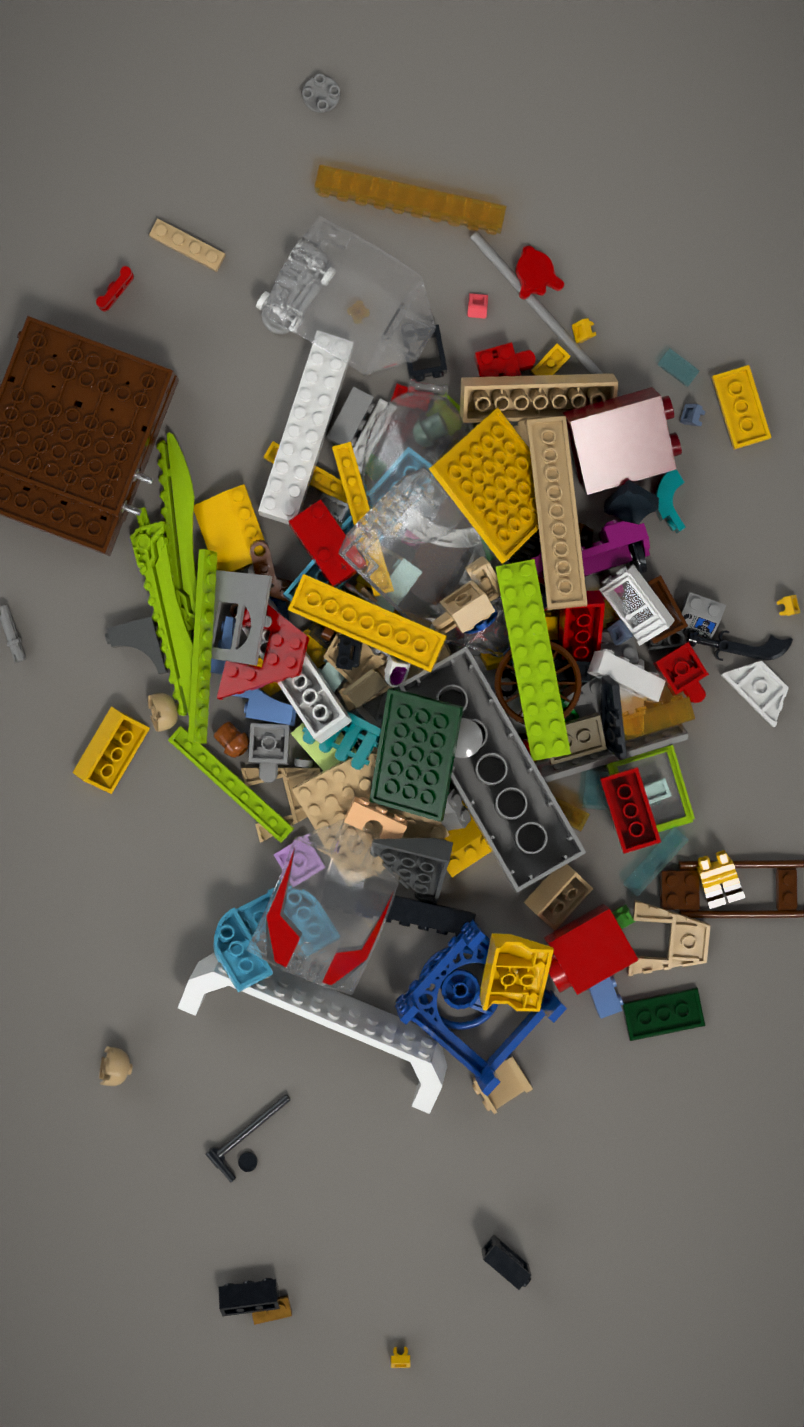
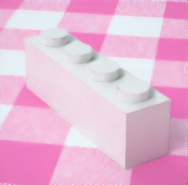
M609 649L594 652L587 673L601 680L603 676L609 675L618 682L620 689L646 702H659L666 682L659 678V674L651 671L647 672L643 666L633 665L629 663V659L621 656L617 657Z

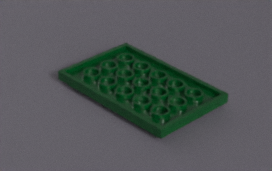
M394 688L387 690L369 802L439 822L444 820L463 713L462 706Z

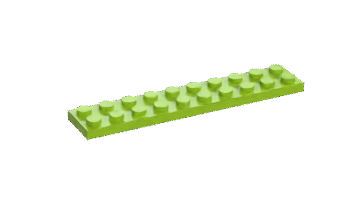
M535 559L496 566L531 758L533 761L569 755L571 751Z

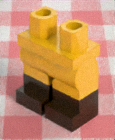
M725 850L715 853L717 861L710 863L708 856L698 858L699 867H697L709 909L725 905V897L728 903L745 898L734 863ZM720 884H722L725 897H724V895H723V892H722V889H721Z

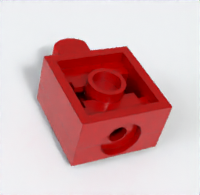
M512 342L475 352L474 355L479 377L521 376L520 371L532 368L536 360L535 354L531 350L515 353Z
M689 642L684 643L653 663L661 678L666 681L665 684L673 696L683 691L691 703H699L705 699L706 692L699 681L709 674Z

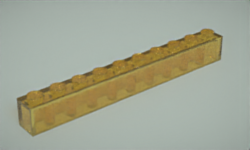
M319 165L315 182V193H318L321 197L328 198L333 196L343 202L351 200L361 206L369 204L379 210L387 208L397 214L405 212L415 218H422L423 216L430 218L433 222L445 221L451 226L458 227L463 225L473 231L478 229L485 230L486 233L491 235L501 234L507 207L324 165Z

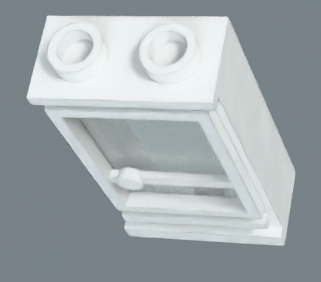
M633 564L629 568H626V566L622 567L616 572L617 575L615 577L610 575L602 581L603 585L599 590L637 639V643L640 646L668 629L675 620Z

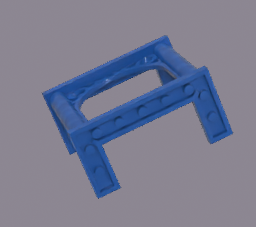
M472 920L470 923L466 922L460 930L462 932L448 942V947L444 952L440 951L434 958L436 961L431 966L428 965L421 973L422 976L418 980L415 979L409 985L408 992L405 995L401 994L397 998L395 1008L400 1020L405 1025L409 1021L416 1023L474 1074L481 1091L488 1097L501 1082L495 1072L496 1069L545 1015L554 1023L567 1008L552 990L548 991L545 988L540 1012L531 1011L487 1061L456 1036L439 1016L437 995L443 980L454 969L469 963L486 964L490 938ZM465 946H468L473 951V955L469 959L463 956ZM478 949L480 950L479 953L484 955L482 958H477ZM459 953L460 960L458 962H454L453 959H456L457 954ZM443 970L446 971L444 975L441 974ZM430 984L435 985V988L432 991L427 989L431 987ZM429 994L432 996V1001L423 1004L419 1002V997ZM431 1007L433 1008L432 1014H430L428 1010H427V1011L423 1010V1009H429V1008H431Z

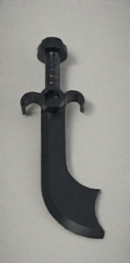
M722 630L719 633V640L699 637L698 632L695 631L689 632L686 638V643L689 642L692 647H695L696 644L715 647L717 650L714 653V657L720 661H723L722 658L718 657L720 651L760 660H774L784 655L793 641L792 638L780 640L770 635L765 644L755 647L724 640L722 635L723 633H729L727 630Z

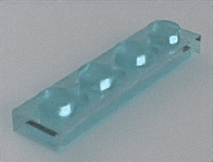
M673 827L661 840V843L649 853L622 884L638 897L689 839Z

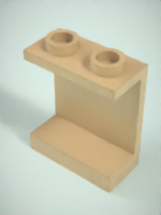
M512 1054L496 1069L495 1072L501 1082L488 1097L481 1091L475 1077L472 1078L474 1091L477 1095L481 1094L483 1096V1105L487 1111L492 1110L494 1114L497 1113L499 1107L522 1092L528 1093L533 1090L532 1085Z

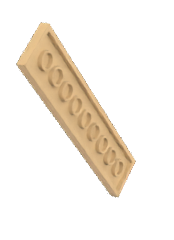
M566 416L527 420L547 609L587 606Z

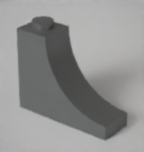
M152 616L106 628L105 638L108 645L111 644L113 648H136L153 661L158 674L168 673V669L164 665L165 658L160 650L161 643L156 634L157 628Z

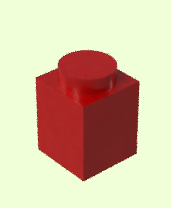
M604 904L543 937L547 945L554 949L549 975L559 993L572 987L575 993L579 995L639 960L610 908Z

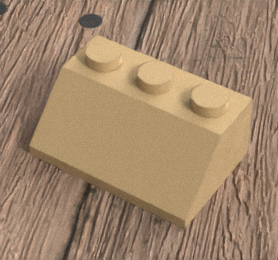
M566 864L550 873L524 903L555 931L593 888Z

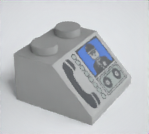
M692 592L687 593L680 611L688 627L680 631L687 635L689 632L695 631L698 632L699 637L712 639L726 605Z

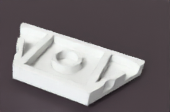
M763 661L721 674L772 727L776 726L789 687Z

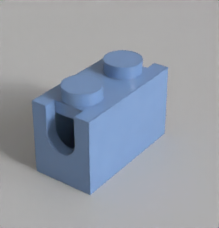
M610 976L589 988L597 1013L601 1019L621 1012V1005H624L621 995L615 992L614 987H617L614 976Z

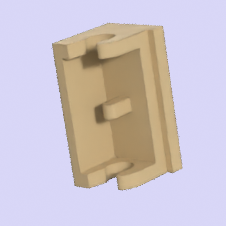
M483 556L465 567L471 580L486 594L489 601H493L501 596L497 575Z

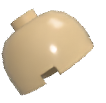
M156 693L148 696V708L151 709L152 716L150 715L156 732L172 728L178 720L177 708L179 703H175L174 699L165 693Z
M107 1046L104 1051L107 1052L106 1058L102 1057L99 1079H103L100 1085L117 1086L126 1080L127 1075H131L133 1065L130 1064L129 1057L125 1051Z

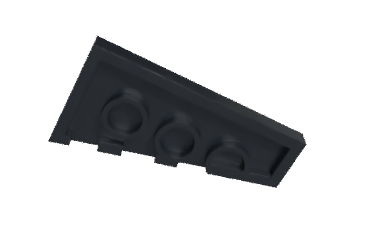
M606 675L602 677L600 713L605 744L619 760L627 758L620 686L617 681Z

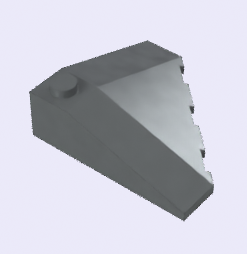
M437 838L373 839L370 854L374 858L379 856L383 860L382 865L390 873L396 872L400 876L398 881L406 889L413 888L416 891L414 896L418 900L437 904L449 864L453 842Z

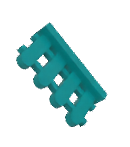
M347 712L352 719L350 727H343L323 743H320L319 749L324 753H328L333 747L337 749L335 752L337 760L345 761L350 756L353 758L351 766L356 770H361L364 765H369L370 761L367 759L373 748H378L379 743L377 741L380 738L381 729ZM304 727L302 730L304 732L303 741L309 745L313 744L315 739L308 729ZM343 730L346 734L340 745H338L335 741ZM362 730L367 732L366 736L361 734ZM359 738L362 740V743L355 754L351 750Z

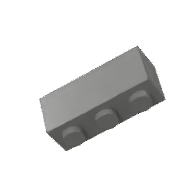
M353 387L327 436V440L335 445L351 442L352 447H354L358 440L356 437L358 431H362L367 421L364 420L368 413L371 414L376 405L373 403L374 397Z

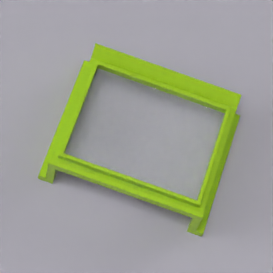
M673 745L604 765L608 769L609 775L638 767L643 785L663 778L666 779L672 796L650 804L658 832L692 823L693 819H695Z

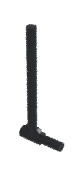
M287 1094L221 1149L212 1147L205 1153L230 1183L236 1179V1176L226 1166L224 1155L291 1100Z

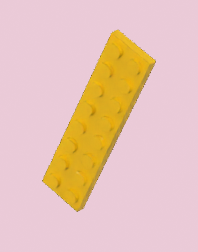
M305 574L302 575L288 608L293 613L429 672H432L447 638L446 635Z

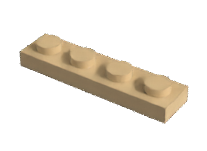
M158 218L149 234L150 238L215 272L218 271L226 256L225 253Z

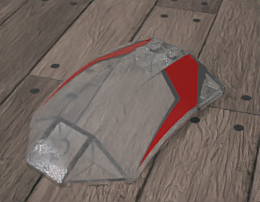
M343 819L335 824L324 826L309 834L294 838L283 870L247 947V951L286 972L317 985L353 995L378 942L398 887L394 872L390 873L382 865L383 860L379 856L374 858L370 854L373 839H379L380 834L365 827L360 830L345 823Z

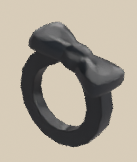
M506 668L502 679L509 678L512 682H517L516 676ZM512 685V690L509 692L502 689L503 696L509 697L513 695L517 685Z

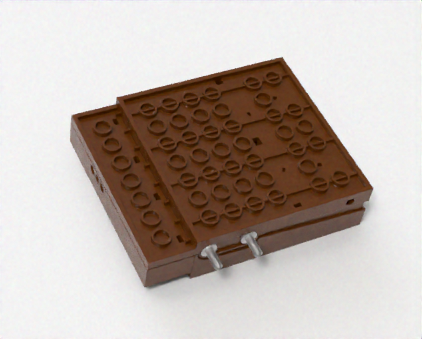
M27 316L22 331H19L17 335L18 342L0 386V515L111 556L122 524L126 521L128 513L130 512L138 516L141 513V509L131 506L140 481L149 484L153 483V478L144 475V471L179 379L171 369Z

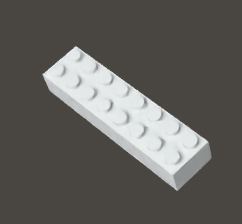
M269 598L268 605L281 614L274 602ZM242 626V630L248 637L250 628ZM263 630L259 656L262 660H264L271 632ZM307 652L301 675L278 682V685L312 737L319 743H323L352 722V719Z

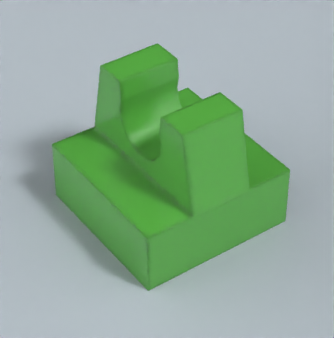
M626 904L612 911L621 929L636 922L633 921V915Z

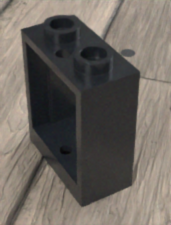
M439 324L401 331L409 380L421 382L425 380V377L433 376L434 379L444 377V374L447 373V365ZM436 337L441 366L413 371L408 342Z

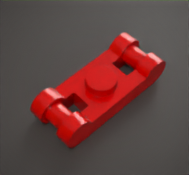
M123 266L120 269L121 275L116 281H112L109 284L106 294L96 299V304L101 311H108L133 281L134 274L128 266Z

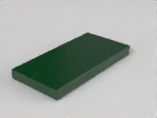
M697 987L623 1002L624 1005H622L630 1041L706 1026Z

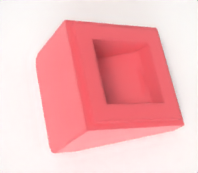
M469 293L467 316L485 319L487 316L488 295Z

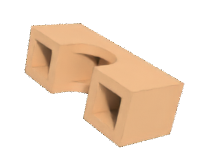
M356 796L344 819L345 823L360 830L370 820L380 822L383 828L379 839L402 838L408 821L398 813L394 815L388 812L387 808L381 805L375 806L368 799Z

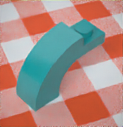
M677 469L669 471L664 475L656 488L655 496L659 497V507L656 510L658 519L662 521L667 518L669 528L679 533L686 526L673 506V496L677 488L685 482Z

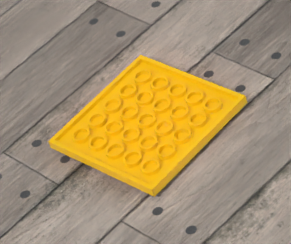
M496 408L435 462L429 470L499 561L504 563L539 528L530 449L500 409Z

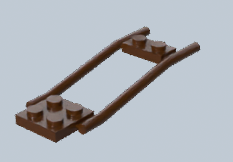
M804 860L733 861L735 868H777V910L699 911L698 861H679V870L660 871V908L665 910L680 909L679 914L690 918L804 917V910H796V868H803Z

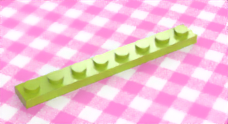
M180 726L168 739L172 745L280 843L295 829L205 746L200 743L188 742V731L183 726Z

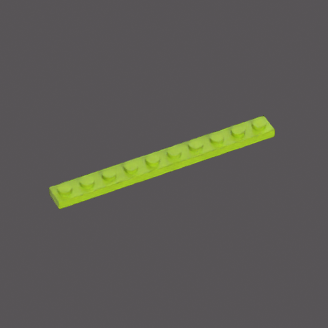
M199 549L188 728V742L200 744L207 743L217 552L207 549Z

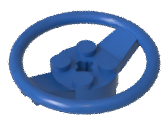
M465 946L463 953L473 955V951L468 946ZM478 949L477 958H482L484 955L480 954ZM440 951L430 957L422 971L426 966H431L436 961L434 958ZM454 969L447 975L440 986L442 996L450 1007L455 1009L470 1007L483 1012L479 1017L466 1022H454L440 1016L443 1023L450 1029L465 1030L479 1026L493 1015L499 1005L492 1004L488 1010H483L479 997V982L471 972L464 969ZM445 970L441 972L442 975L446 973ZM464 985L466 991L458 994L456 986ZM426 994L419 997L421 1003H429ZM432 1007L429 1009H424L425 1011L428 1010L430 1014H432L433 1012Z

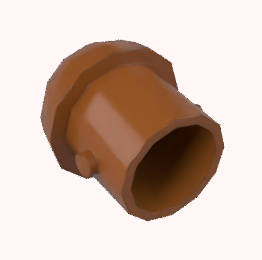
M230 721L223 724L213 736L225 748L224 753L233 758L244 754L250 743L245 732L241 733Z

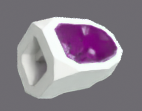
M392 655L388 656L385 668V681L390 687H398L399 684L406 680L410 663Z

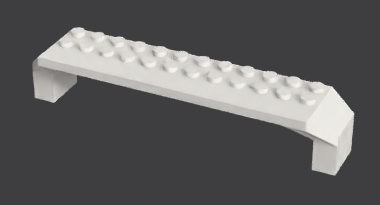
M215 953L202 959L196 965L188 980L178 1009L196 1016L208 992L226 986L235 988L222 964L218 963ZM269 962L268 964L273 971V975L242 990V992L411 1062L419 1079L412 1107L430 1114L443 1086L447 1063L443 1047L417 1024L409 1021L405 1025L398 1016Z

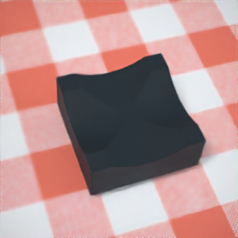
M630 480L626 481L604 501V512L606 514L617 516L625 522L638 525L648 514L655 512L659 507V497Z

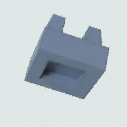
M685 404L680 423L702 426L699 418L700 415H705V411L702 409L703 406Z
M622 619L607 628L615 646L621 645L634 636Z

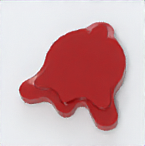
M525 246L522 249L521 257L516 265V274L521 284L519 297L525 300L531 294L543 296L546 293V286L556 291H561L564 287V282L555 274L551 259L546 254L535 250L532 246Z

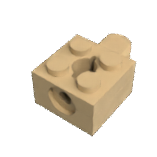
M471 580L440 601L446 613L435 619L432 624L436 631L443 635L455 627L464 633L473 629L480 621L488 619L495 612V609L486 594Z

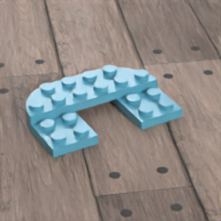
M292 886L288 887L284 913L302 932L298 944L306 957L339 940L341 936L319 901L306 890L302 889L301 891L292 888ZM279 887L269 889L267 894L237 909L235 907L230 909L218 923L214 935V953L218 963L222 964L237 992L273 975L271 967L256 943L266 938V916Z

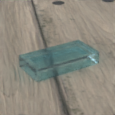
M670 348L657 364L686 387L691 384L700 372Z

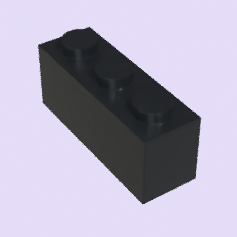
M265 1278L258 1282L245 1281L242 1284L227 1283L224 1286H220L219 1309L222 1317L280 1309L277 1280Z

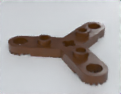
M261 539L253 541L250 546V554L255 574L272 576L271 584L273 585H271L269 597L290 602L284 597L283 593L293 581L276 577L268 543ZM263 546L265 551L263 554H258L254 551L255 547ZM234 603L230 605V613L233 618L237 616L234 608L238 606V604Z

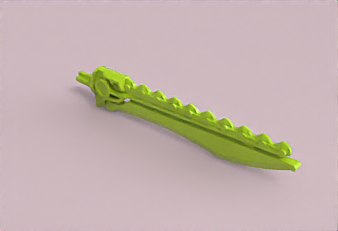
M168 432L167 444L165 441H160L156 447L162 455L157 465L163 471L158 481L164 487L159 497L165 503L160 513L166 519L164 533L168 539L167 549L177 600L192 640L191 631H194L197 590L193 552L195 496L185 457L174 434Z
M146 507L139 508L141 509L140 515H136L139 528L135 529L130 539L138 568H140L139 571L146 577L143 587L146 591L150 592L147 602L150 606L154 607L152 619L154 622H158L157 636L162 637L160 650L166 653L164 665L171 671L168 680L175 686L172 696L175 700L179 701L177 713L179 716H186L187 713L189 715L193 642L185 625L176 596L167 549L168 539L163 535L165 532V522L160 521L159 523L150 524Z

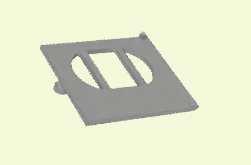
M216 570L211 659L257 666L264 627H269L272 623L271 617L266 615L272 576ZM222 602L238 604L230 650L214 647ZM246 607L251 618V628L247 640L238 648ZM191 631L192 642H194V631Z

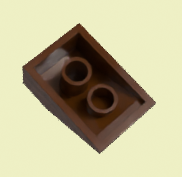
M661 575L647 583L675 621L668 629L651 639L653 644L688 627ZM635 589L625 594V598L633 612L645 605ZM646 607L635 614V616L642 623L653 616V614Z

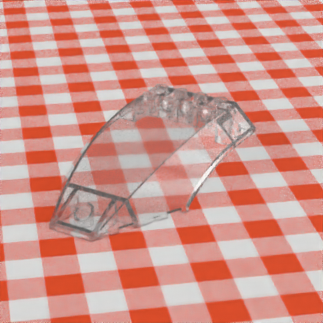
M425 468L403 476L346 534L338 553L404 618L434 631L436 629L433 627V621L446 613L440 601L471 581L465 567L483 556L497 575L496 566L509 564V559L504 563L499 561L444 488ZM501 596L490 601L492 606L496 608L498 615L489 627L473 634L462 633L455 627L444 634L447 636L444 643H450L461 648L467 646L469 649L479 651L480 653L491 654L501 658L511 648Z

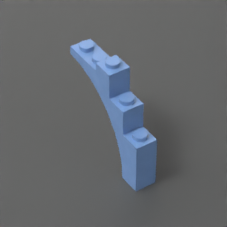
M226 616L225 621L222 622L221 631L223 635L222 640L220 639L218 642V648L231 649L236 622L235 618ZM211 659V673L222 675L226 661ZM260 688L232 695L249 699L244 707L246 718L290 726L295 725L297 712L293 706L270 697Z

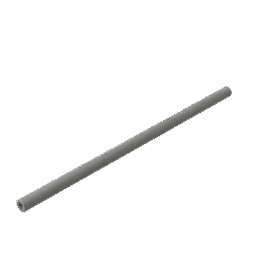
M475 232L470 237L471 240L519 293L521 284L518 277L478 232ZM533 294L528 299H525L590 374H603ZM618 391L617 397L622 396V394Z

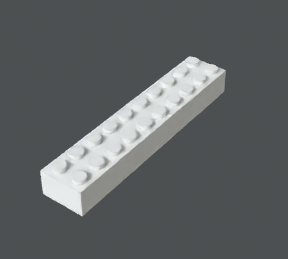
M317 330L258 510L260 516L289 525L288 521L301 513L354 350L353 341Z

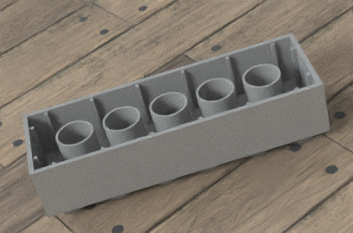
M467 646L436 663L432 672L424 670L398 685L401 691L462 706V718L474 721L481 729L483 740L480 749L470 757L454 758L451 781L515 892L521 891L586 853Z

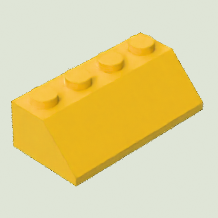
M111 706L72 773L84 782L112 794L150 728Z

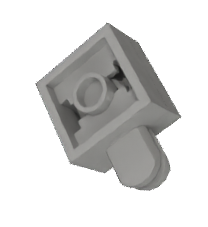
M251 723L248 762L259 764V777L266 783H272L277 779L278 765H289L290 725Z

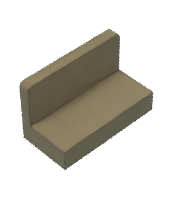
M371 669L342 691V693L350 698L356 708H359L386 688L388 684L378 669Z

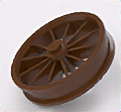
M550 641L551 650L555 651L553 660L557 653H559L569 662L567 666L556 671V675L569 667H572L575 675V682H558V685H575L572 700L560 695V698L569 702V705L563 710L565 719L579 701L582 687L581 674L573 656L562 646ZM509 650L498 665L495 675V691L504 711L512 719L525 725L524 717L521 716L523 711L521 710L518 715L507 704L519 697V693L506 701L502 693L501 685H518L517 682H502L503 672L506 667L515 672L513 667L507 665L512 659V652Z

